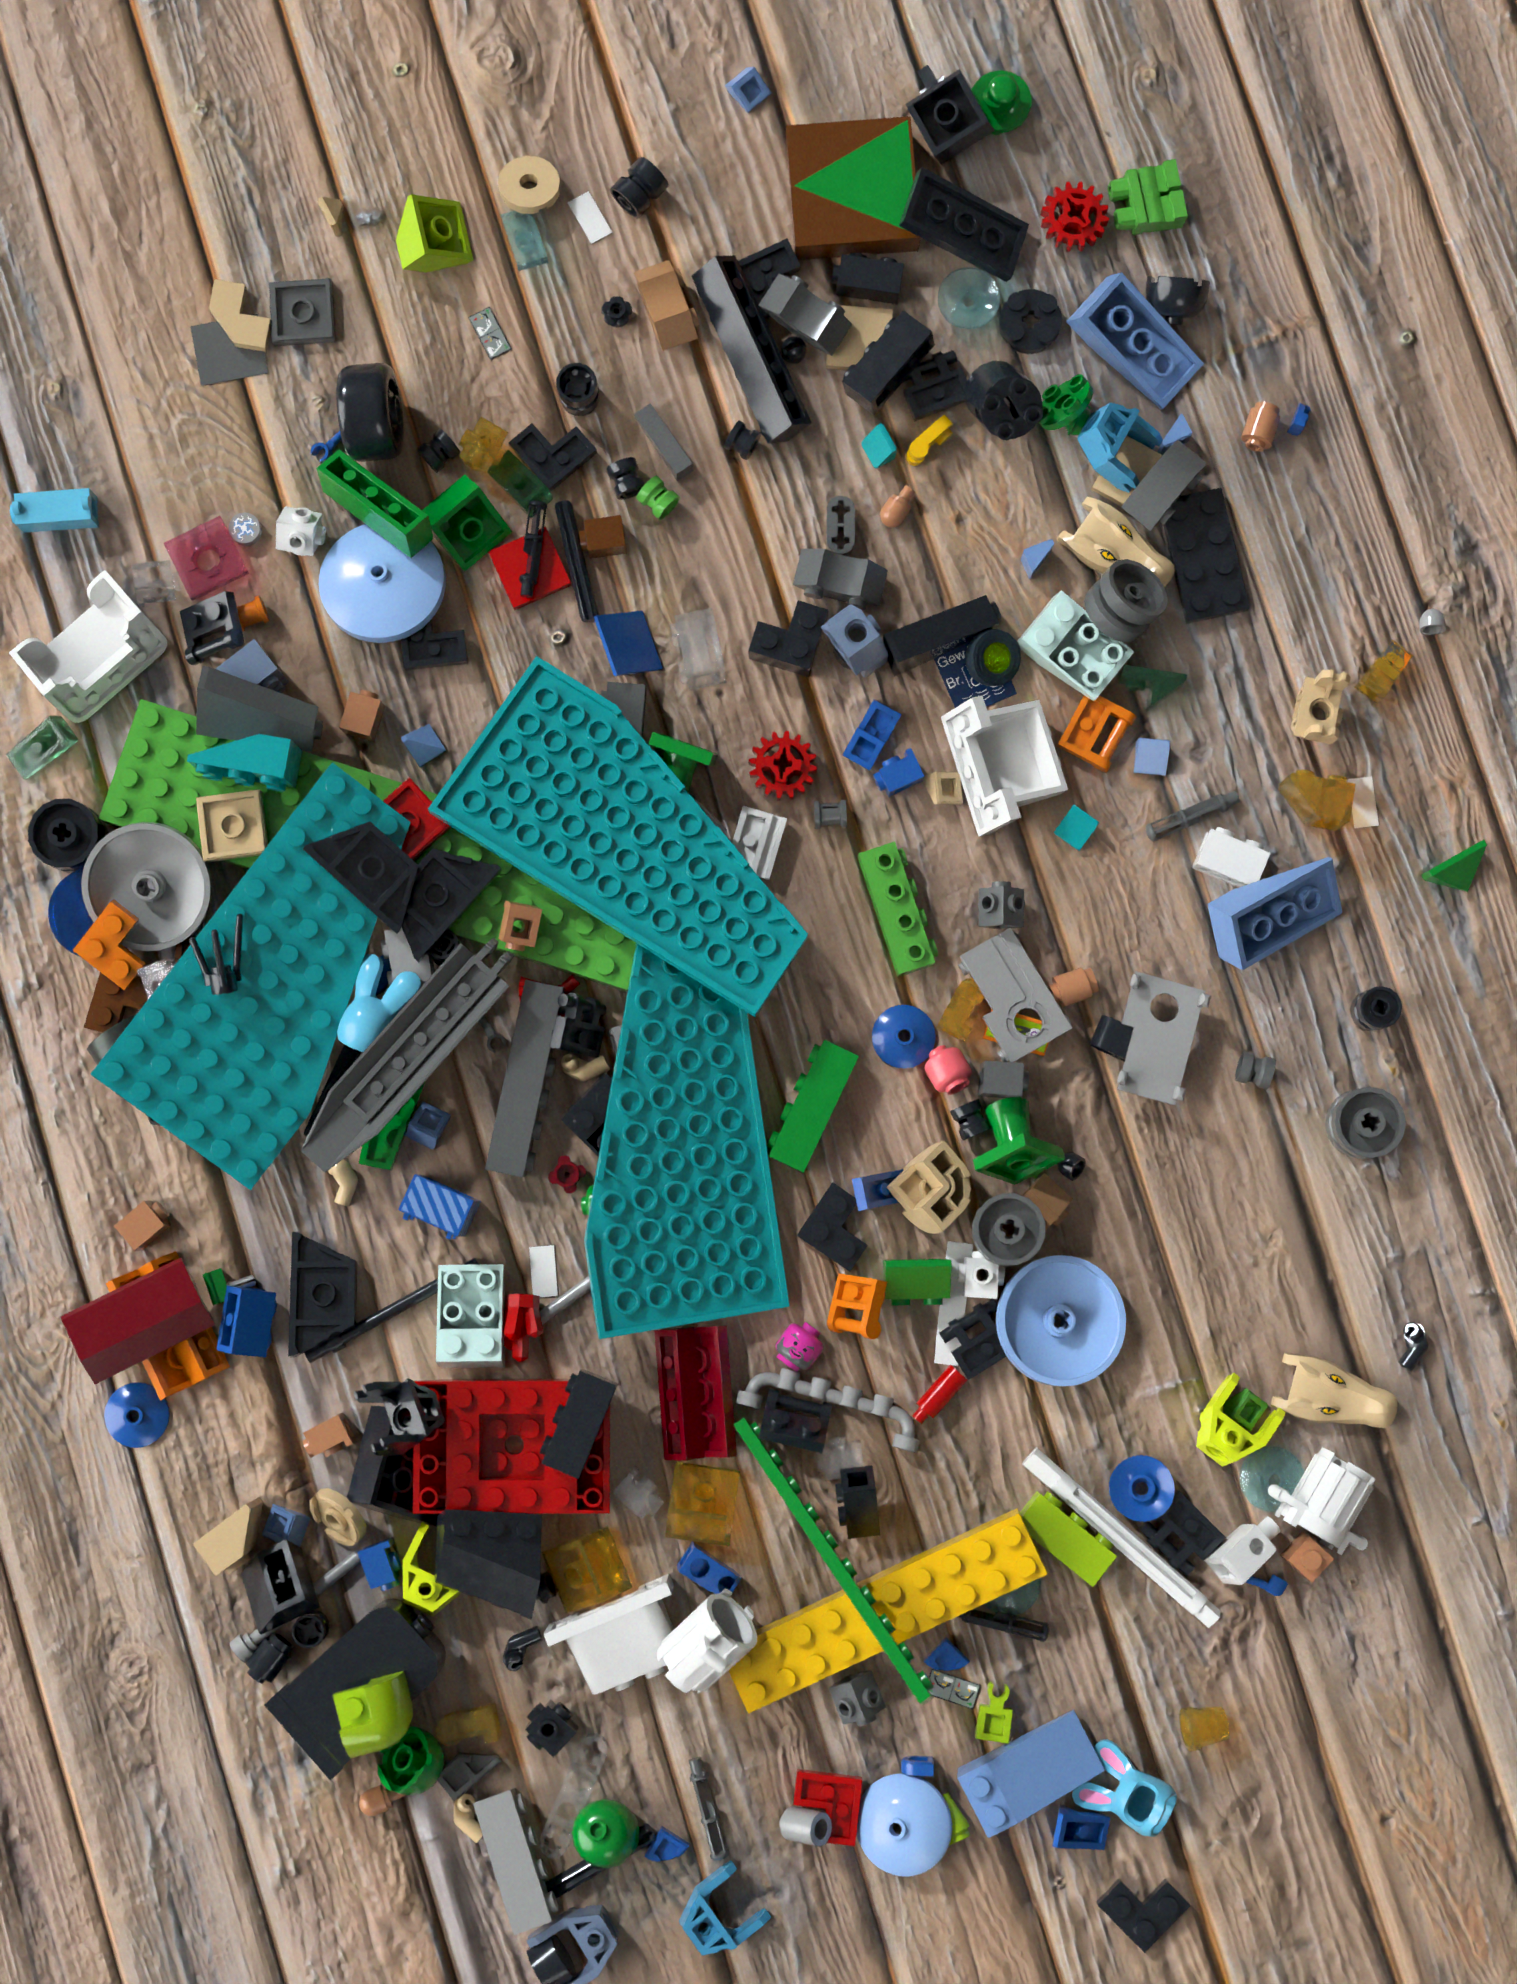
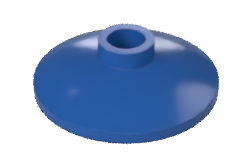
M897 1005L885 1010L876 1020L872 1030L873 1047L880 1059L892 1067L902 1069L912 1068L923 1063L933 1050L936 1040L935 1028L931 1019L922 1010L910 1005ZM901 1030H907L910 1033V1040L907 1042L901 1041L898 1033Z
M141 1382L126 1384L117 1389L109 1398L104 1413L105 1424L110 1435L120 1444L133 1448L148 1446L157 1441L165 1432L170 1417L166 1398L160 1401L154 1386ZM131 1410H136L139 1413L137 1422L130 1420L129 1413Z
M1137 1455L1123 1460L1117 1465L1110 1477L1109 1494L1113 1505L1122 1515L1134 1521L1146 1522L1162 1516L1169 1509L1174 1498L1175 1485L1170 1471L1162 1462L1150 1456ZM1143 1482L1147 1484L1148 1492L1145 1495H1139L1136 1492L1135 1488L1138 1483Z

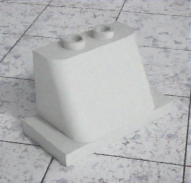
M977 696L967 700L941 717L979 837L991 834L1021 818L1018 807L1060 795L1068 790L1061 769V761L1057 756L1051 738V730L1047 725L1040 700L987 711L983 696Z
M670 1574L640 1585L637 1591L581 1615L580 1612H576L548 1625L544 1632L548 1647L566 1639L593 1695L614 1687L616 1691H621L634 1684L633 1679L645 1674L646 1679L665 1671L663 1666H666L664 1658L658 1661L657 1650L661 1646V1642L674 1630L662 1600L672 1595L674 1584Z

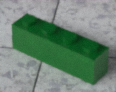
M340 449L316 468L322 490L326 495L410 558L434 539L429 516Z
M826 1040L823 1041L821 1046L814 1045L807 1060L813 1064L807 1075L801 1072L793 1089L799 1092L794 1104L787 1102L780 1116V1119L785 1121L780 1133L773 1131L768 1141L767 1149L771 1150L770 1158L804 1173L857 1062L858 1055Z

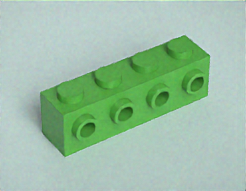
M894 841L858 853L857 858L897 977L934 966V957L939 956L933 938L927 939L924 927L928 926L927 917L923 908L917 909L914 897L918 896V891L914 879H907L904 867L908 866V861L904 849H897Z

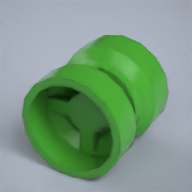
M654 476L641 488L636 499L643 506L648 505L652 509V514L658 520H662L676 507L680 496L673 490L669 491L665 487L664 481L658 476Z

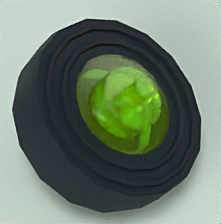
M999 629L985 630L975 635L968 644L965 654L966 667L970 676L980 684L986 686L1004 685L1012 680L1019 670L1021 663L1019 645L1016 639L1005 631Z

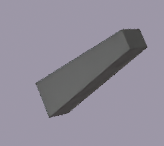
M649 404L634 414L636 421L675 479L679 481L693 472V463L653 406Z

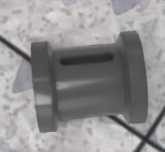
M840 800L839 803L824 804L814 801L815 829L830 825H841L842 828L847 827L846 800Z

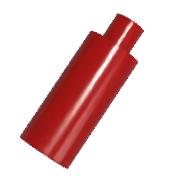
M950 1364L916 1402L920 1407L912 1416L921 1425L929 1416L934 1419L968 1380Z

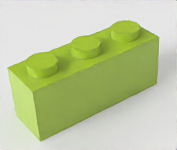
M1036 1491L1020 1511L1031 1537L1089 1585L1094 1587L1117 1557L1111 1551L1114 1544L1099 1532L1094 1537L1086 1531L1085 1528L1088 1526V1523L1076 1513L1072 1512L1070 1516L1059 1509L1063 1503L1047 1491L1043 1496L1040 1492Z

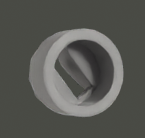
M1434 608L1426 610L1420 617V633L1436 635L1444 632L1445 618L1443 613Z

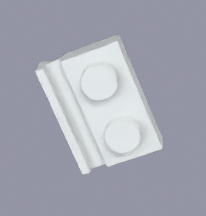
M743 806L732 844L748 861L749 866L758 877L770 880L787 818Z

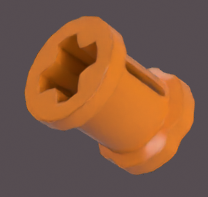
M260 595L255 596L254 601L237 606L242 632L245 631V627L261 621L264 623L270 622L268 612Z

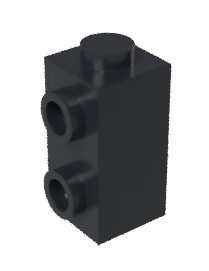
M862 253L842 254L840 265L834 264L832 284H837L836 295L898 305L904 264L898 263L896 259L889 257L877 260L867 258Z
M872 1465L840 1469L841 1483H835L837 1503L844 1504V1506L837 1507L840 1526H846L848 1539L879 1536L880 1525Z

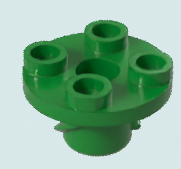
M997 70L983 75L974 84L972 91L995 130L991 134L1001 135L1002 133L1013 131L1025 122L1031 109L1032 97L1028 85L1021 77L1009 71Z
M1082 374L1074 376L1059 386L1056 384L1051 385L1043 392V417L1039 424L1045 430H1056L1064 427L1068 431L1067 435L1076 436L1080 434L1092 413L1090 411L1091 407L1088 405L1093 396V387Z

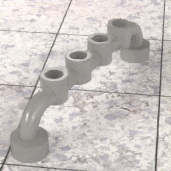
M784 1368L781 1369L780 1374L771 1372L758 1374L749 1381L745 1391H738L735 1403L759 1410L761 1409L764 1397L758 1395L761 1387L771 1385L898 1421L902 1426V1435L895 1434L892 1447L913 1453L918 1451L920 1440L914 1438V1421L907 1411L892 1406L894 1401L892 1398L875 1394L874 1400L861 1397L863 1390L845 1385L841 1392L830 1388L831 1381L813 1377L811 1383L799 1380L800 1373Z

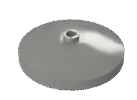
M139 822L125 825L112 831L96 844L89 854L83 869L82 895L85 907L93 922L96 921L110 901L114 899L139 918V921L121 944L134 950L156 951L179 944L199 928L211 906L213 880L208 862L203 861L202 851L188 836L168 825L154 822ZM148 879L152 880V884L156 886V889H150L148 887Z

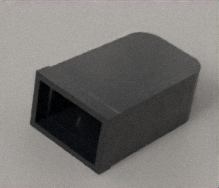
M395 1598L386 1599L375 1606L293 1681L288 1682L264 1706L327 1778L331 1780L351 1759L346 1753L339 1733L341 1726L333 1695L340 1691L366 1685L372 1679L404 1671L411 1700L413 1701L431 1684L443 1668L446 1660L445 1647L433 1633L434 1625L424 1614L421 1613L418 1616L410 1606L403 1603V1600Z

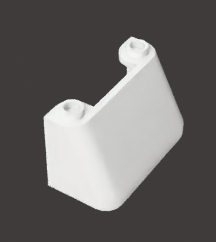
M106 570L100 573L87 588V596L94 605L48 645L38 638H29L22 641L9 652L42 695L68 720L75 723L83 722L90 718L159 658L167 647L165 636Z

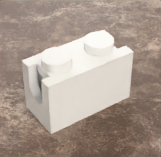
M1217 827L1216 830L1210 829L1209 833L1205 834L1192 868L1234 886L1242 887L1260 881L1270 852L1263 850L1264 845L1249 839L1243 842L1233 838L1235 835L1233 832Z

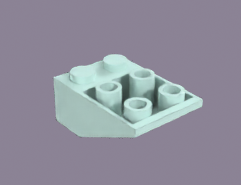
M1062 590L1053 596L1017 641L1020 650L1033 661L1092 701L1096 700L1134 653L1125 643L1113 640L1102 633L1092 623L1087 612Z
M438 1265L436 1363L440 1368L505 1367L504 1265Z

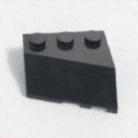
M371 1405L347 1499L352 1504L392 1517L418 1523L423 1522L437 1527V1516L439 1514H413V1447L403 1455L377 1456L373 1453L371 1445L380 1443V1438L394 1435L385 1406Z
M443 1510L437 1516L435 1582L466 1595L488 1601L502 1609L506 1608L519 1613L520 1616L531 1620L540 1584L542 1514Z

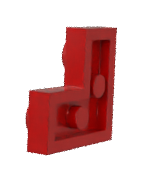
M797 1769L793 1805L825 1809V1813L829 1815L832 1823L831 1835L827 1843L855 1846L862 1777Z

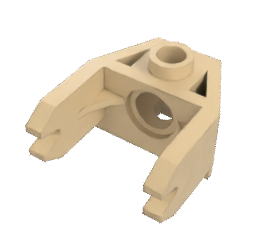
M1322 670L1316 678L1305 677L1295 703L1291 723L1293 736L1331 745L1338 740L1340 731L1336 727L1339 728L1343 717V709L1339 708L1342 691L1350 684L1351 676L1348 673L1336 674L1334 670ZM1312 708H1321L1325 712V720L1316 719L1312 714Z

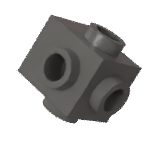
M1006 881L992 882V887L980 888L978 902L979 927L999 930L1010 927H1024V889L1011 887V882Z
M872 1670L850 1674L828 1687L843 1725L857 1722L858 1726H864L876 1720L875 1714L886 1708Z

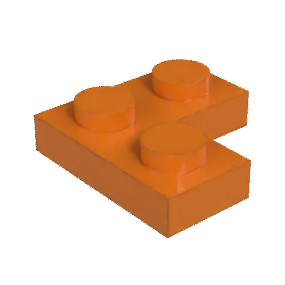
M114 899L110 901L73 949L75 953L123 990L128 988L146 965L144 961L121 944L139 921V918Z

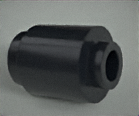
M273 1632L270 1637L264 1638L246 1662V1665L250 1668L247 1673L261 1684L265 1680L272 1683L292 1657L290 1653L294 1646L283 1636Z

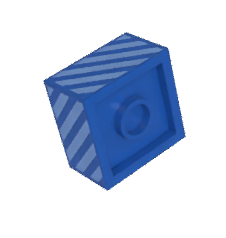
M414 1174L398 1210L405 1213L403 1219L407 1221L409 1219L414 1221L415 1218L448 1232L446 1235L447 1239L456 1240L457 1237L466 1236L481 1201L427 1176Z

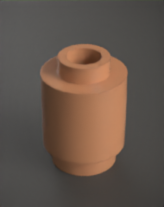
M1257 402L1255 407L1250 409L1241 436V440L1246 443L1245 446L1248 449L1262 452L1264 449L1272 446L1280 421V416L1278 415L1280 409L1276 405L1268 402Z
M1081 967L1052 977L1053 984L1048 986L1052 996L1057 1003L1060 1002L1062 1007L1092 998V994L1099 992L1098 984L1091 968L1083 970Z

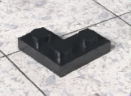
M788 238L738 261L758 305L778 274L787 277L801 270V265ZM760 308L765 320L771 317Z
M533 423L508 442L509 447L549 492L553 491L597 454V449L577 426L553 446Z
M431 619L419 631L401 639L403 663L406 671L468 664L464 630L433 633Z
M832 1182L796 1236L850 1272L868 1245L841 1227L857 1202L854 1196Z
M1119 1878L1096 1901L1097 1905L1144 1953L1191 1906L1166 1878L1143 1902Z

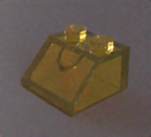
M676 1462L665 1537L730 1546L740 1471Z
M608 1526L587 1532L541 1552L548 1571L551 1573L565 1613L606 1602L633 1587Z

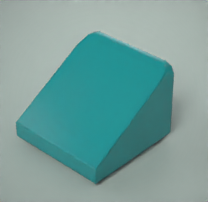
M880 423L861 443L875 469L895 460L897 447L886 427Z
M1073 805L1053 833L1080 851L1099 825V821L1078 806Z

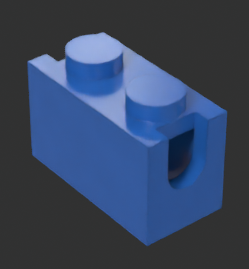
M227 1285L216 1350L234 1355L266 1357L267 1349L270 1347L272 1340L270 1332L272 1318L277 1309L276 1293L263 1289Z

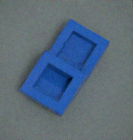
M874 699L846 747L843 756L871 770L902 714Z

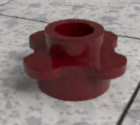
M564 1155L559 1157L558 1165L554 1171L549 1173L548 1179L550 1183L562 1186L566 1193H574L577 1189L576 1184L580 1178L586 1175V1168L583 1165L574 1164L569 1156ZM566 1171L570 1172V1177L568 1178L564 1176Z

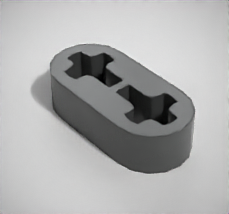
M836 496L830 500L827 506L826 545L827 550L848 556L853 551L855 544V506L848 497ZM840 504L844 505V510L850 511L844 514V523H838L837 513L832 512V510H837ZM838 530H844V541H849V543L844 545V549H838L837 544L832 543V541L837 540Z

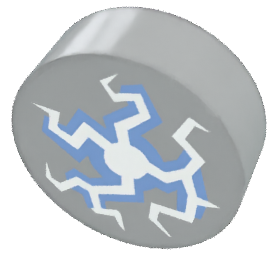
M239 513L231 519L229 533L237 544L251 546L260 539L262 527L254 515Z

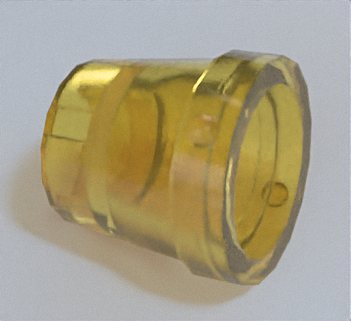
M1221 1706L1185 1707L1180 1709V1730L1184 1744L1190 1752L1198 1751L1203 1747L1229 1739V1724L1225 1711Z

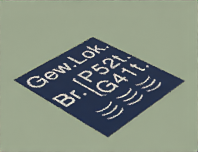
M968 644L934 658L955 708L977 696H983L987 707L1017 694L1011 680L1000 686H986L978 683L970 676L965 659ZM994 645L988 647L984 654L985 665L991 670H996L1002 663L998 648Z

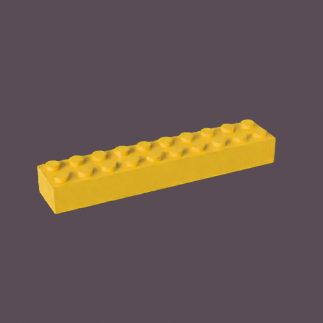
M1016 1508L868 1577L857 1584L860 1588L866 1585L877 1602L872 1606L879 1616L885 1613L896 1629L891 1634L899 1644L1039 1579L1048 1573L1019 1509ZM841 1590L757 1629V1643L728 1671L749 1714L884 1650L845 1591Z

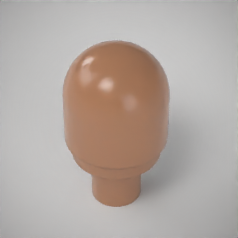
M905 485L898 496L893 494L892 497L888 498L880 511V519L885 526L894 528L902 524L910 512L911 505L909 501L915 494L913 489Z
M378 1785L366 1790L361 1795L359 1806L365 1815L376 1816L388 1811L389 1808L393 1807V1801L406 1795L388 1790L384 1785Z

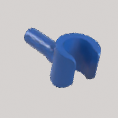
M340 431L326 444H314L311 448V455L316 456L321 449H325V455L319 462L323 463L333 455L332 450L342 440Z
M1272 1574L1268 1582L1253 1576L1245 1582L1258 1586L1274 1596L1282 1595L1288 1585L1286 1581Z

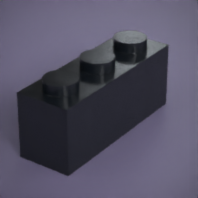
M903 310L897 318H892L886 324L884 333L877 341H872L866 347L861 360L846 370L842 380L845 394L875 415L935 346L932 331Z
M581 1369L578 1375L571 1374L565 1392L570 1394L565 1406L559 1404L552 1423L557 1424L553 1437L546 1436L539 1452L544 1455L542 1464L579 1479L618 1383L585 1369Z

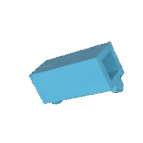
M90 488L14 493V502L10 505L11 520L24 533L99 527L98 500Z

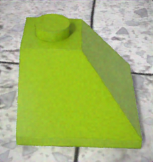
M413 194L409 195L396 237L402 269L427 273L472 262L473 256L460 202Z

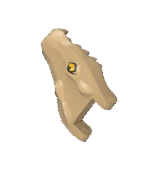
M1086 497L1082 506L1090 512L1074 535L1062 531L1057 541L1068 548L1089 568L1097 570L1102 574L1117 560L1129 559L1139 562L1150 569L1160 579L1165 588L1173 577L1175 571L1174 564L1159 554L1121 512L1105 502Z
M1284 1352L1282 1362L1289 1366L1297 1367L1288 1400L1273 1396L1270 1404L1271 1407H1280L1283 1411L1299 1419L1314 1423L1366 1424L1377 1428H1387L1393 1423L1398 1401L1393 1393L1368 1384L1366 1381L1348 1373L1328 1360Z

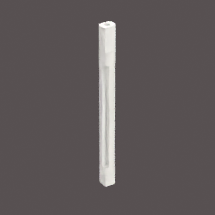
M1036 1447L1022 1463L1024 1467L1100 1534L1113 1543L1118 1550L1188 1612L1196 1616L1208 1628L1220 1618L1221 1611L1202 1592L1040 1449Z

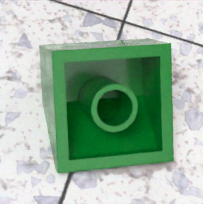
M465 474L422 510L429 516L434 538L464 572L512 533V530L481 488Z
M951 1259L883 1260V1281L887 1282L885 1299H891L892 1306L910 1305V1299H923V1305H943V1298H950Z

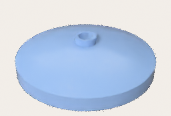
M366 524L352 529L335 542L326 554L319 574L320 597L332 621L348 635L362 641L374 643L401 640L423 628L438 611L446 588L444 565L436 547L431 541L410 558Z
M1055 1255L1035 1260L1022 1267L1011 1277L999 1298L996 1311V1329L1004 1353L1021 1373L1045 1385L1074 1386L1096 1378L1115 1360L1125 1337L1126 1313L1117 1287L1100 1268L1078 1257ZM1055 1315L1061 1318V1325L1059 1327L1054 1326L1055 1319L1053 1317Z

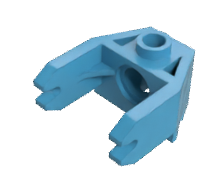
M1110 402L1090 414L1077 440L1093 469L1117 489L1129 493L1132 488L1135 489L1140 481L1133 471L1115 458L1126 435L1152 450L1155 445L1158 447L1161 445L1163 438L1159 431L1138 415L1140 410L1136 408L1127 409L1123 405Z
M731 1860L695 1886L678 1921L702 1956L725 1949L732 1950L737 1948L738 1945L760 1929L771 1918L768 1911L763 1908L738 1928H724L708 1906L711 1892L737 1870ZM701 1923H707L705 1929L698 1930Z

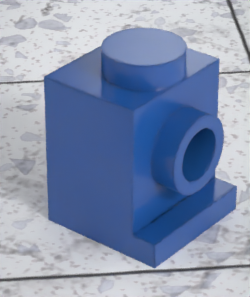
M912 748L905 750L903 759H900L899 756H894L882 763L883 768L873 774L879 791L885 790L888 797L923 782L925 777Z
M393 1537L364 1547L357 1552L370 1589L380 1586L382 1592L400 1585L398 1571L402 1570V1565L397 1552H391L390 1549L395 1543Z

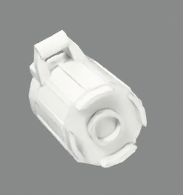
M1322 1447L1318 1454L1315 1453L1292 1495L1286 1489L1276 1484L1269 1487V1495L1281 1502L1274 1515L1278 1518L1280 1515L1285 1516L1283 1520L1294 1527L1299 1525L1321 1538L1320 1543L1331 1550L1333 1547L1338 1548L1337 1553L1340 1555L1343 1554L1348 1544L1359 1550H1364L1368 1545L1367 1539L1353 1531L1350 1532V1529L1373 1491L1372 1485L1376 1479L1354 1464L1342 1461L1334 1456L1335 1453Z
M724 1589L720 1594L710 1595L661 1642V1646L657 1650L658 1661L664 1658L669 1669L665 1676L675 1687L684 1693L693 1690L700 1694L702 1691L708 1690L757 1643V1632L752 1622L754 1612L748 1605L742 1609V1606L730 1597L732 1592Z

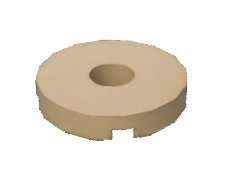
M523 156L513 159L503 167L499 173L498 190L500 197H502L508 208L518 213L535 214L539 213V209L545 207L548 209L555 203L560 193V178L557 169L549 161L536 156ZM530 181L536 183L537 186L533 189H525L522 187V184Z
M323 1488L310 1499V1511L314 1520L318 1524L322 1521L327 1527L324 1530L326 1534L337 1543L353 1546L366 1535V1524L362 1515L339 1492Z

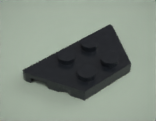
M370 821L303 847L306 853L390 929L398 934L401 930L419 867L417 863Z
M433 848L418 864L419 867L401 926L411 948L412 955L418 963L502 871L498 865L475 861L472 858L461 855H452Z
M292 1232L289 1357H297L356 1327L358 1262L298 1232Z

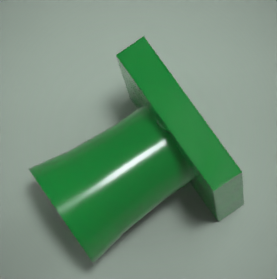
M652 732L649 745L665 750L662 760L685 786L688 793L697 763L700 762L714 766L718 757V753L657 732Z
M1021 1097L1004 1098L993 1102L986 1108L985 1113L998 1146L973 1159L975 1171L1016 1185L1065 1160L1062 1147L1032 1137L1030 1105L1027 1099Z

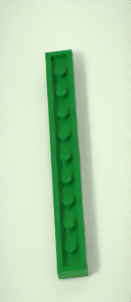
M742 1418L734 1424V1427L915 1698L924 1706L934 1698L930 1692L934 1685L923 1670L917 1673L911 1664L915 1657L904 1641L898 1645L891 1634L896 1630L885 1613L881 1616L878 1615L872 1606L877 1601L868 1587L864 1585L860 1588L853 1578L858 1574L847 1557L841 1560L835 1551L839 1544L829 1530L823 1533L817 1524V1521L821 1518L812 1504L809 1502L804 1505L798 1496L802 1489L792 1475L786 1478L780 1469L784 1462L774 1448L768 1451L762 1442L764 1439L758 1438L760 1433L759 1425L756 1421L750 1424L745 1418Z

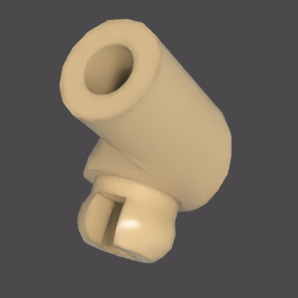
M566 1054L561 1059L563 1072L580 1081H588L610 1070L603 1055L590 1062L577 1058L574 1054Z
M343 1159L329 1169L328 1172L334 1176L339 1184L334 1202L349 1207L358 1183V1177L350 1163Z
M466 1793L454 1802V1823L471 1840L477 1843L483 1834L479 1823L474 1819L475 1809L473 1803L476 1801L471 1794Z

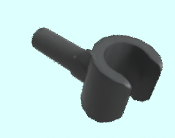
M484 1015L479 1022L488 1037V1049L496 1053L490 1044L491 1039L495 1037L500 1038L504 1046H506V1039L502 1034L495 1032Z

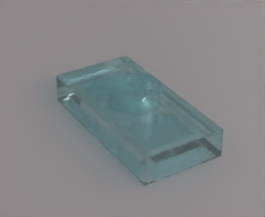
M516 211L500 214L518 271L548 263V257L533 214H523Z

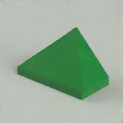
M1485 840L1474 844L1421 875L1423 880L1468 892L1487 846Z

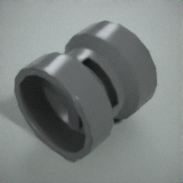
M1244 1050L1237 1064L1235 1081L1241 1083L1253 1082L1259 1088L1268 1089L1274 1075L1276 1059L1267 1056L1259 1058L1254 1053Z

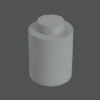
M791 1806L781 1816L780 1830L786 1840L821 1847L830 1838L832 1823L827 1813Z

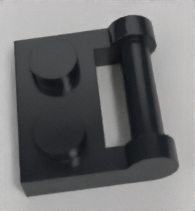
M224 591L179 611L187 644L185 658L189 664L193 666L200 664L210 655L227 648L235 649L243 645L244 637L234 592ZM226 629L224 636L202 644L203 638Z
M769 1389L758 1438L822 1453L832 1403L823 1401L822 1404L781 1395L778 1394V1390ZM775 1407L819 1417V1419L786 1412L783 1410H777L775 1409Z

